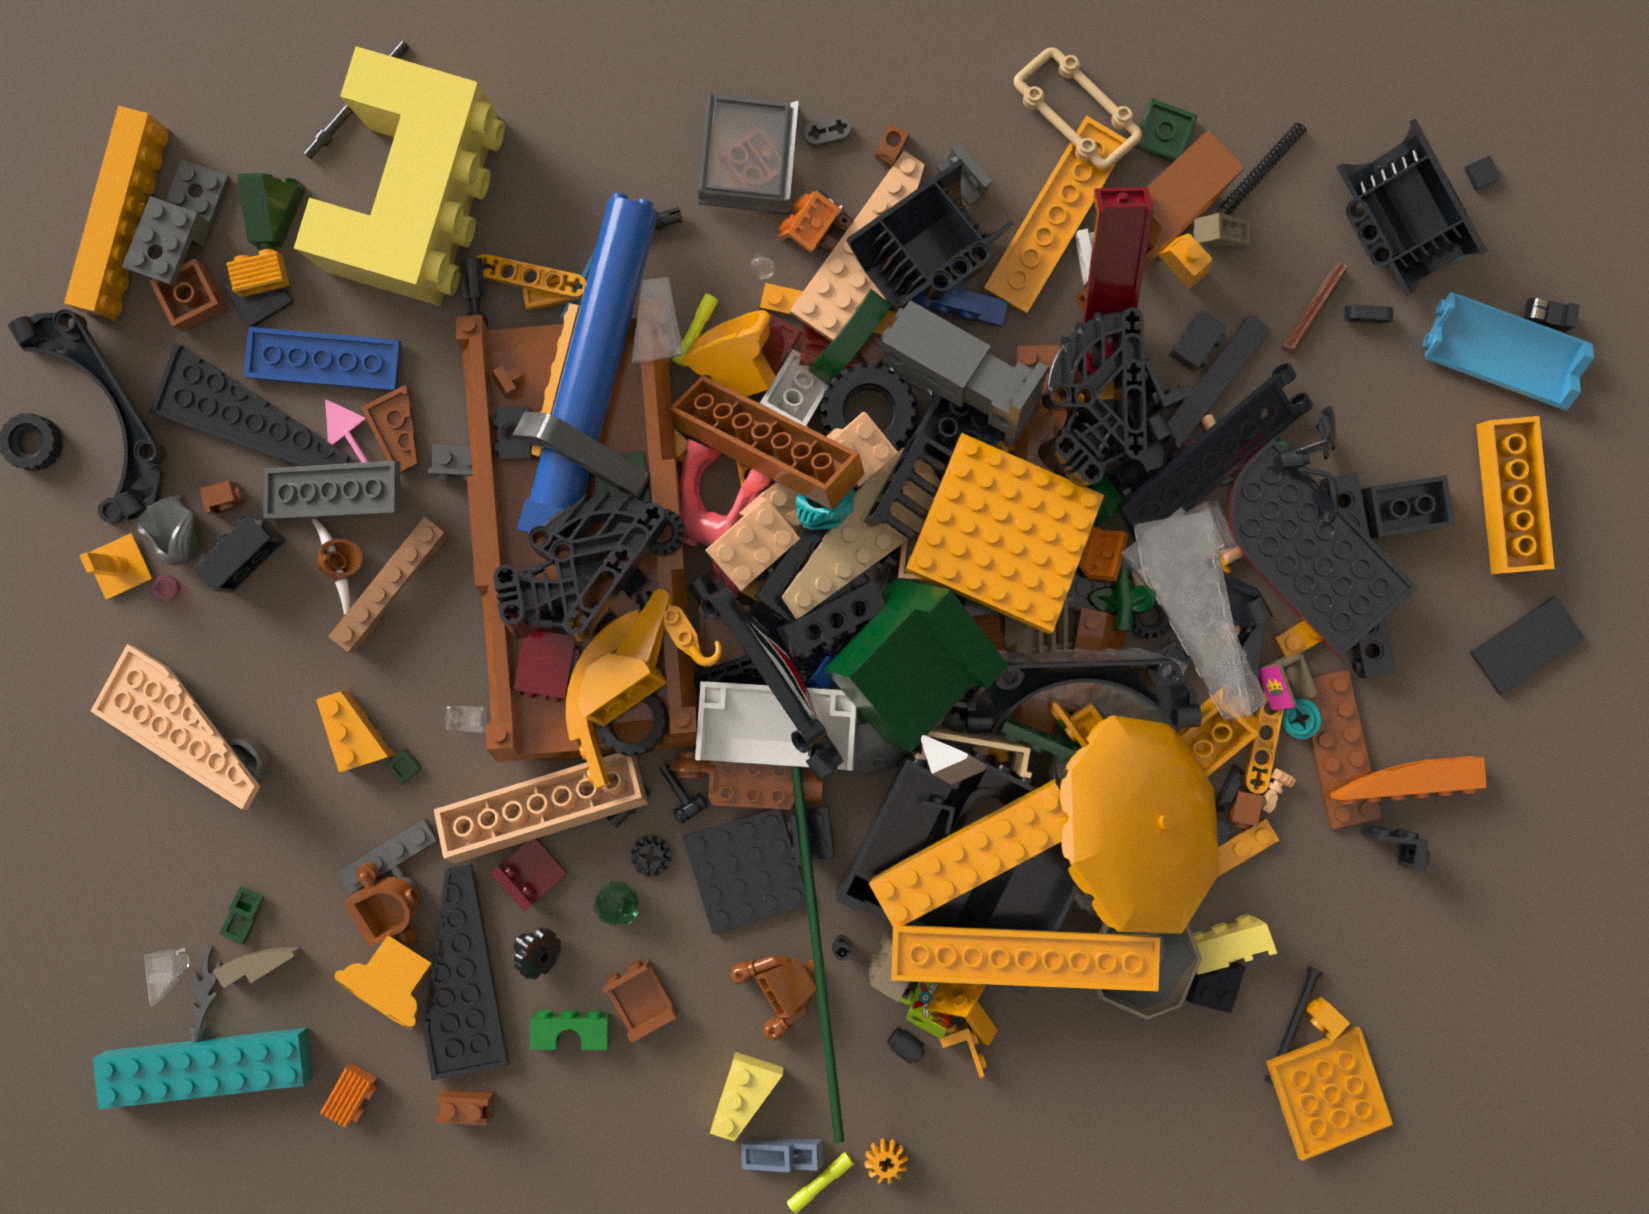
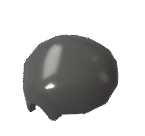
M953 706L944 716L942 724L955 732H967V708Z

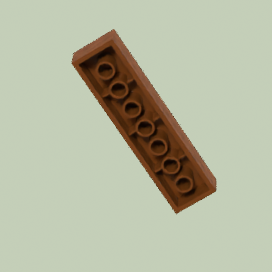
M703 375L669 408L678 430L830 510L841 501L865 474L858 452Z

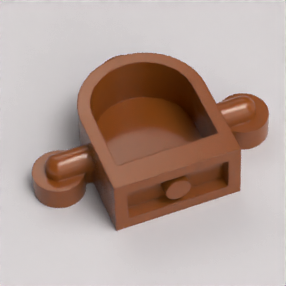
M372 862L363 863L356 871V878L363 884L364 888L354 892L343 903L370 946L385 940L387 936L392 937L395 935L396 941L407 948L413 947L419 939V933L408 924L415 918L420 908L418 890L407 881L397 877L377 880L379 868Z

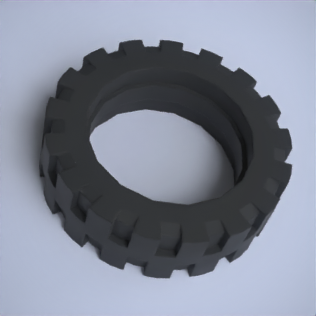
M652 693L641 700L649 706L654 717L653 728L642 741L635 743L622 741L615 734L612 721L605 726L597 724L601 739L604 740L610 749L625 756L639 757L647 752L654 751V748L663 742L662 738L668 731L667 723H669V717L666 713L665 705L655 694Z

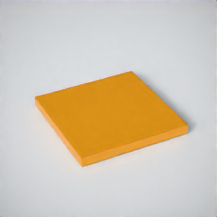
M1355 1026L1343 1031L1333 1042L1328 1038H1324L1266 1061L1298 1159L1301 1161L1393 1125L1360 1027Z

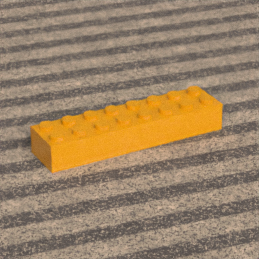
M122 106L117 108L64 304L86 314L116 321L117 316L122 311L123 294L129 286L128 276L130 271L122 266L148 199L155 191V177L157 171L161 168V155L169 139V129L148 113Z
M1054 779L873 876L869 885L892 926H903L1062 842V828L1068 822L1069 816L1062 810L1060 799L1061 787L1057 780Z

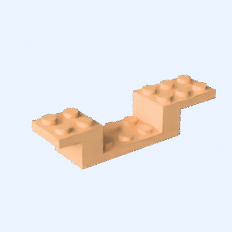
M862 412L844 429L835 428L826 436L860 454L865 474L854 485L858 487L898 453L866 412ZM777 481L739 512L742 518L705 550L740 591L800 539L796 534L803 528V523L798 521L796 506L798 492Z

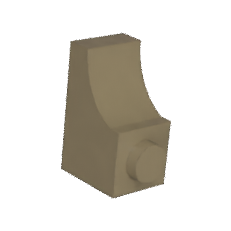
M1222 213L1194 219V238L1201 246L1209 248L1219 246L1247 247L1250 246V221Z

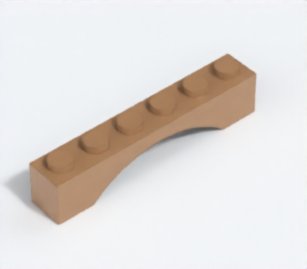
M423 517L328 637L347 652H357L373 633L378 621L393 599L414 574L437 553L451 534L434 520Z

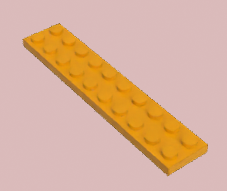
M893 925L891 980L1158 991L1160 937L1151 935Z

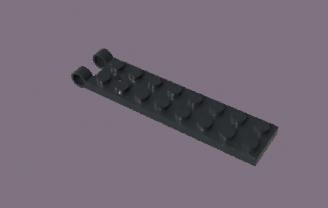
M1284 363L1276 367L1268 380L1117 505L1141 544L1147 546L1252 458L1269 441L1277 437L1301 415L1311 410L1313 403L1307 393H1299L1288 400L1282 390L1284 386L1291 383L1297 376L1290 363ZM1267 409V415L1262 418L1263 410Z

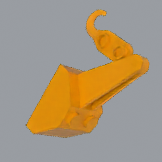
M657 589L652 593L646 606L614 654H601L593 659L591 665L586 667L577 706L584 718L605 726L667 683L661 671L655 667L665 628L675 645L690 655L701 666H711L720 659L722 654L720 642H715L716 651L713 656L704 657L700 652L698 634L684 611L677 606H672L673 598L670 593L664 589Z

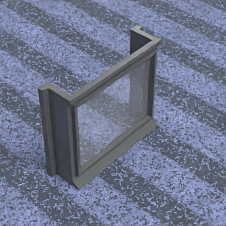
M708 92L698 188L699 205L788 214L799 101L783 102Z

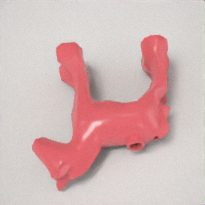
M688 439L686 444L687 452L683 457L682 473L679 480L682 520L686 527L684 542L697 547L698 543L709 547L742 518L739 512L773 484L775 480L751 468L728 515L707 512L700 494L701 478L706 467L717 460L722 452L704 443ZM713 560L714 571L719 575L727 588L737 597L739 589Z

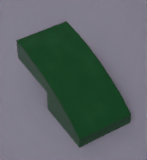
M240 886L228 909L230 913L219 934L238 943L245 944L265 896Z

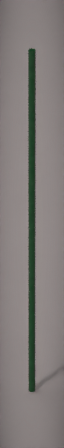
M791 766L834 1142L840 1143L844 1142L845 1138L802 770L800 766Z

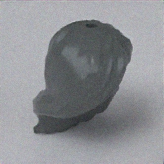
M179 494L162 498L146 507L137 521L139 533L152 543L158 559L172 566L190 562L197 556L199 550V537L194 529L195 517L193 512L180 502L181 496Z

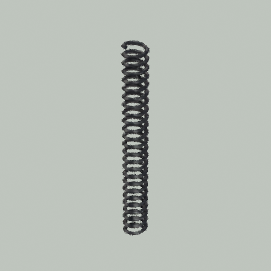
M1299 122L1294 123L1293 127L1287 131V134H1284L1283 138L1277 142V145H1274L1273 149L1267 153V156H1264L1263 160L1257 164V167H1254L1253 171L1247 175V178H1244L1243 182L1237 186V189H1234L1230 197H1227V200H1224L1220 208H1217V213H1219V210L1226 215L1233 213V209H1237V206H1240L1243 198H1247L1246 194L1250 195V191L1254 190L1253 187H1257L1256 183L1259 184L1260 180L1264 179L1263 176H1267L1266 172H1270V169L1274 168L1273 165H1277L1276 161H1280V158L1284 157L1283 154H1287L1286 150H1290V147L1294 146L1293 143H1297V139L1304 135L1303 132H1307V128Z

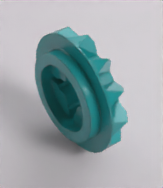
M1305 698L1295 699V707L1284 709L1282 725L1285 731L1295 738H1310L1319 731L1320 725L1323 722L1320 715L1321 711L1317 709L1315 702L1305 700ZM1299 712H1301L1302 715H1310V717H1308V719L1305 720L1306 725H1304L1303 722L1293 721L1300 716Z

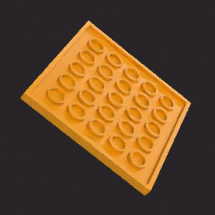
M961 433L905 572L942 588L951 589L953 593L1051 634L1056 626L1104 495L1087 487H1079L1062 476Z

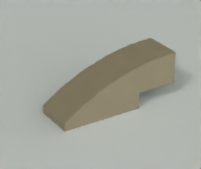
M278 947L255 951L238 957L213 970L223 988L245 975L249 982L252 983L295 957L302 950L300 947Z

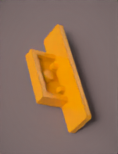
M1056 696L1051 699L1053 707L1050 710L1058 721L1061 719L1067 725L1065 730L1072 741L1078 740L1082 748L1086 747L1089 744L1087 737L1099 722L1105 719L1092 702L1070 716Z

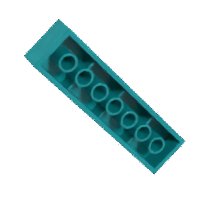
M308 1027L202 1039V1041H184L106 1050L93 1058L98 1109L304 1086L313 1078Z

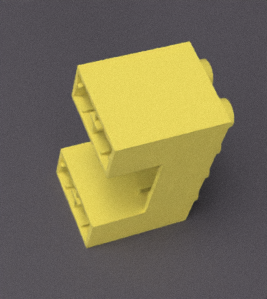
M356 46L340 97L369 130L394 137L371 215L309 198L294 249L326 273L441 307L444 294L453 296L459 286L461 278L460 266L454 265L459 246L467 248L472 242L476 221L475 218L468 215L474 197L483 199L487 193L490 183V170L483 168L488 150H499L504 137L505 123L498 120L499 116L495 111L494 105L489 102L478 82Z

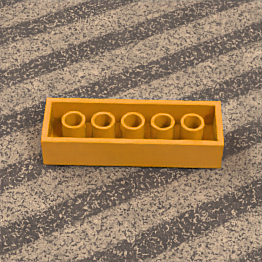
M1539 416L1488 420L1477 424L1491 575L1555 569Z

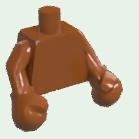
M770 955L757 961L738 962L731 969L730 977L735 984H744L754 976L775 1011L776 1015L769 1018L763 1027V1035L771 1041L781 1039L787 1030L792 1027V1024L807 1014L812 1001V994L816 991V986L811 979L815 975L813 960H809L803 965L798 958L790 959L785 955Z

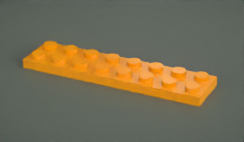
M1087 115L1076 132L1082 139L1091 138L1097 145L1096 152L1103 159H1106L1127 140ZM1071 142L983 288L986 292L998 299L1004 300L1008 305L1025 315L1028 313L1094 202V188L1103 187L1116 165L1115 163L1109 169L1103 170L1097 168L1091 161H1081L1077 158L1075 154L1076 147Z

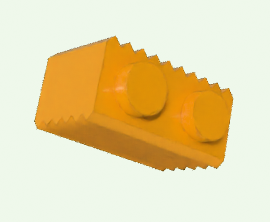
M273 249L261 250L259 255L253 257L239 255L234 257V261L226 264L232 290L240 297L290 285L284 257Z

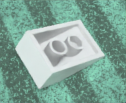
M793 349L760 404L804 426H808L829 385H826L808 370L814 361Z

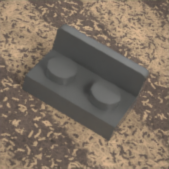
M958 143L951 149L949 157L938 166V171L941 173L953 163L962 159L964 163L961 172V197L968 205H972L989 190L993 180L963 146Z
M433 444L432 467L428 468V473L435 476V480L451 481V476L460 477V481L467 482V476H473L470 446Z

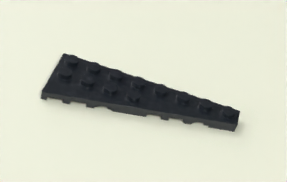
M174 343L149 413L300 466L349 463L351 456L186 347Z

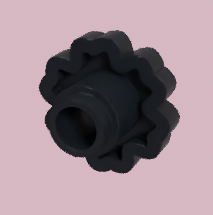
M539 928L535 934L523 933L519 935L514 942V950L516 951L514 967L526 979L536 980L541 973L547 974L556 964L555 957L561 952V940L549 928Z

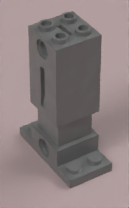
M910 300L905 308L902 307L898 310L894 319L896 322L892 328L887 327L882 334V362L959 407H962L966 402L989 415L988 424L1006 433L1004 443L1013 447L1039 408L1048 366L1038 362L1036 367L1032 369L1018 362L1014 368L991 355V346Z

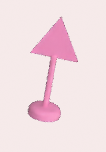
M325 399L328 442L335 445L342 438L346 437L362 463L369 462L350 433L365 421L366 418Z

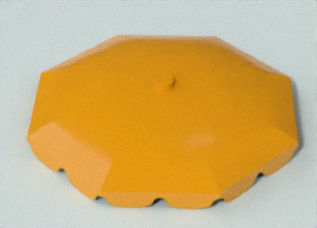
M1114 715L1109 716L1107 719L1099 722L1087 737L1089 744L1079 749L1069 760L1065 768L1068 770L1067 776L1061 782V807L1063 812L1069 816L1068 822L1062 828V850L1064 857L1068 858L1071 867L1068 868L1069 873L1083 892L1094 897L1092 906L1097 915L1107 926L1116 929V932L1182 934L1219 875L1215 789L1175 728H1171L1166 723Z

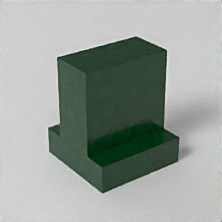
M895 578L881 593L886 605L825 668V671L885 742L912 752L921 742L922 735L926 736L974 684L989 688L1009 665L951 589Z

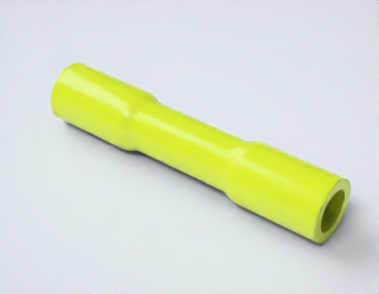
M705 293L684 339L681 340L671 359L672 362L685 367L682 359L693 342L699 337L706 322L710 319L719 301L717 298Z
M846 1151L840 1155L824 1172L787 1201L790 1209L795 1214L803 1209L819 1192L855 1164L852 1157Z

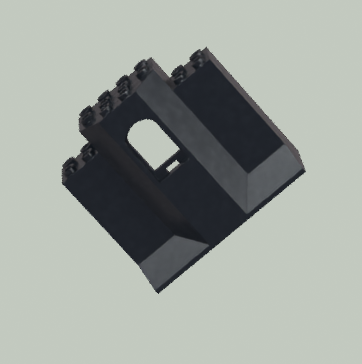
M972 750L969 755L985 764V770L951 785L933 775L930 768L926 766L927 762L925 760L917 759L913 754L911 758L904 756L848 870L836 888V901L859 913L863 910L891 924L869 885L871 878L947 837L944 836L943 831L948 810L920 804L919 798L930 800L931 796L946 799V804L955 807L949 833L951 835L961 830L974 802L979 797L992 796L1000 800L1004 805H1007L1037 789L1038 787L1034 786L1035 781L1030 778L1021 777L1015 772L1012 775L1010 774L1012 770L993 759L991 763H988L986 756ZM1062 842L905 925L1058 932L1079 887L1069 873L1068 868L1071 867L1069 859L1064 857ZM1005 985L1024 996L1027 995L1031 987Z

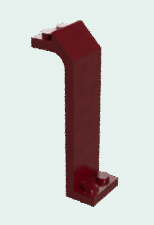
M1148 187L1094 188L1093 198L1097 215L1083 324L1093 319L1096 312H1101L1104 315L1122 312L1131 307L1138 308L1153 216V205ZM1112 337L1105 338L1106 357L1113 349ZM1092 347L1086 352L1087 376L1093 371Z

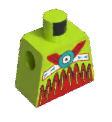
M918 982L915 991L906 988L899 1002L910 1006L906 1019L932 1035L943 1039L951 1015L926 1009L941 982Z

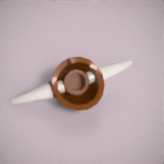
M313 518L312 522L317 529L322 544L318 554L317 568L321 573L333 579L341 598L344 615H346L350 610L348 577L360 568L363 561L362 551L351 540L343 538L333 539L325 526L317 518Z

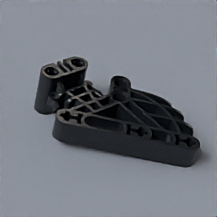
M1131 307L1122 312L1104 315L1101 312H1096L1094 318L1086 323L1077 322L1075 331L1069 337L1066 335L1061 337L1060 349L1056 353L1050 368L1047 389L1041 396L1042 405L1051 411L1072 412L1070 416H1067L1062 429L1058 430L1057 437L1040 445L1038 455L1049 469L1058 466L1053 473L1064 472L1061 476L1079 487L1099 482L1103 477L1105 468L1113 465L1116 460L1119 459L1126 463L1141 459L1147 452L1143 314L1137 308ZM1112 337L1113 349L1105 357V338ZM1092 347L1093 371L1087 376L1086 352ZM1112 380L1114 381V412L1098 396ZM1053 392L1059 394V403L1053 399ZM1078 392L1083 394L1084 403L1078 400ZM1127 393L1131 395L1133 400V429L1128 425ZM1078 412L1088 423H1080L1072 429ZM1111 446L1116 451V455L1108 456L1104 459L1102 454L1109 452Z
M606 491L600 497L590 499L585 494L576 503L557 512L543 525L533 527L528 534L529 543L534 552L547 561L543 564L540 562L531 568H522L520 575L509 564L499 566L494 572V585L498 593L496 597L500 602L498 603L499 615L511 634L516 638L523 639L532 634L533 629H539L540 627H563L567 635L574 641H583L588 638L665 530L667 518L663 507L658 503H645L633 499L634 495L631 493L625 497L610 496L611 493ZM619 522L630 524L628 529L612 532ZM604 523L595 536L584 538L592 525ZM548 537V541L545 544H536L539 538ZM562 551H570L567 558H558ZM628 558V562H627V563L624 562V561H622V562L619 564V560H620V559H621V560H626V559ZM605 560L582 591L577 566ZM552 564L556 566L558 580H550L547 573H543V579L535 577L545 571L546 567ZM608 578L614 579V583L600 603L593 609L586 608L588 602L603 581ZM563 605L565 615L563 622L544 618L543 614L549 611L552 616H555L556 608ZM581 623L582 625L580 629L577 627H575L574 629L572 628V625L574 624L579 625Z

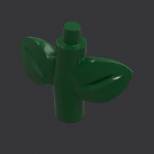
M1119 569V579L1115 581L1116 588L1106 586L1096 589L1089 594V600L1097 610L1116 614L1115 631H1133L1135 613L1144 614L1150 611L1155 604L1156 595L1153 589L1145 585H1138L1134 588L1133 579H1130V569Z

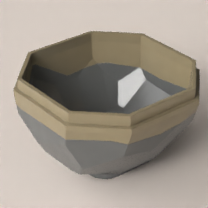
M1103 922L1099 931L1102 934L1151 935L1160 937L1159 990L1095 989L1098 998L1146 1020L1181 1007L1202 960L1189 924L1182 934L1116 932V929L1107 926Z

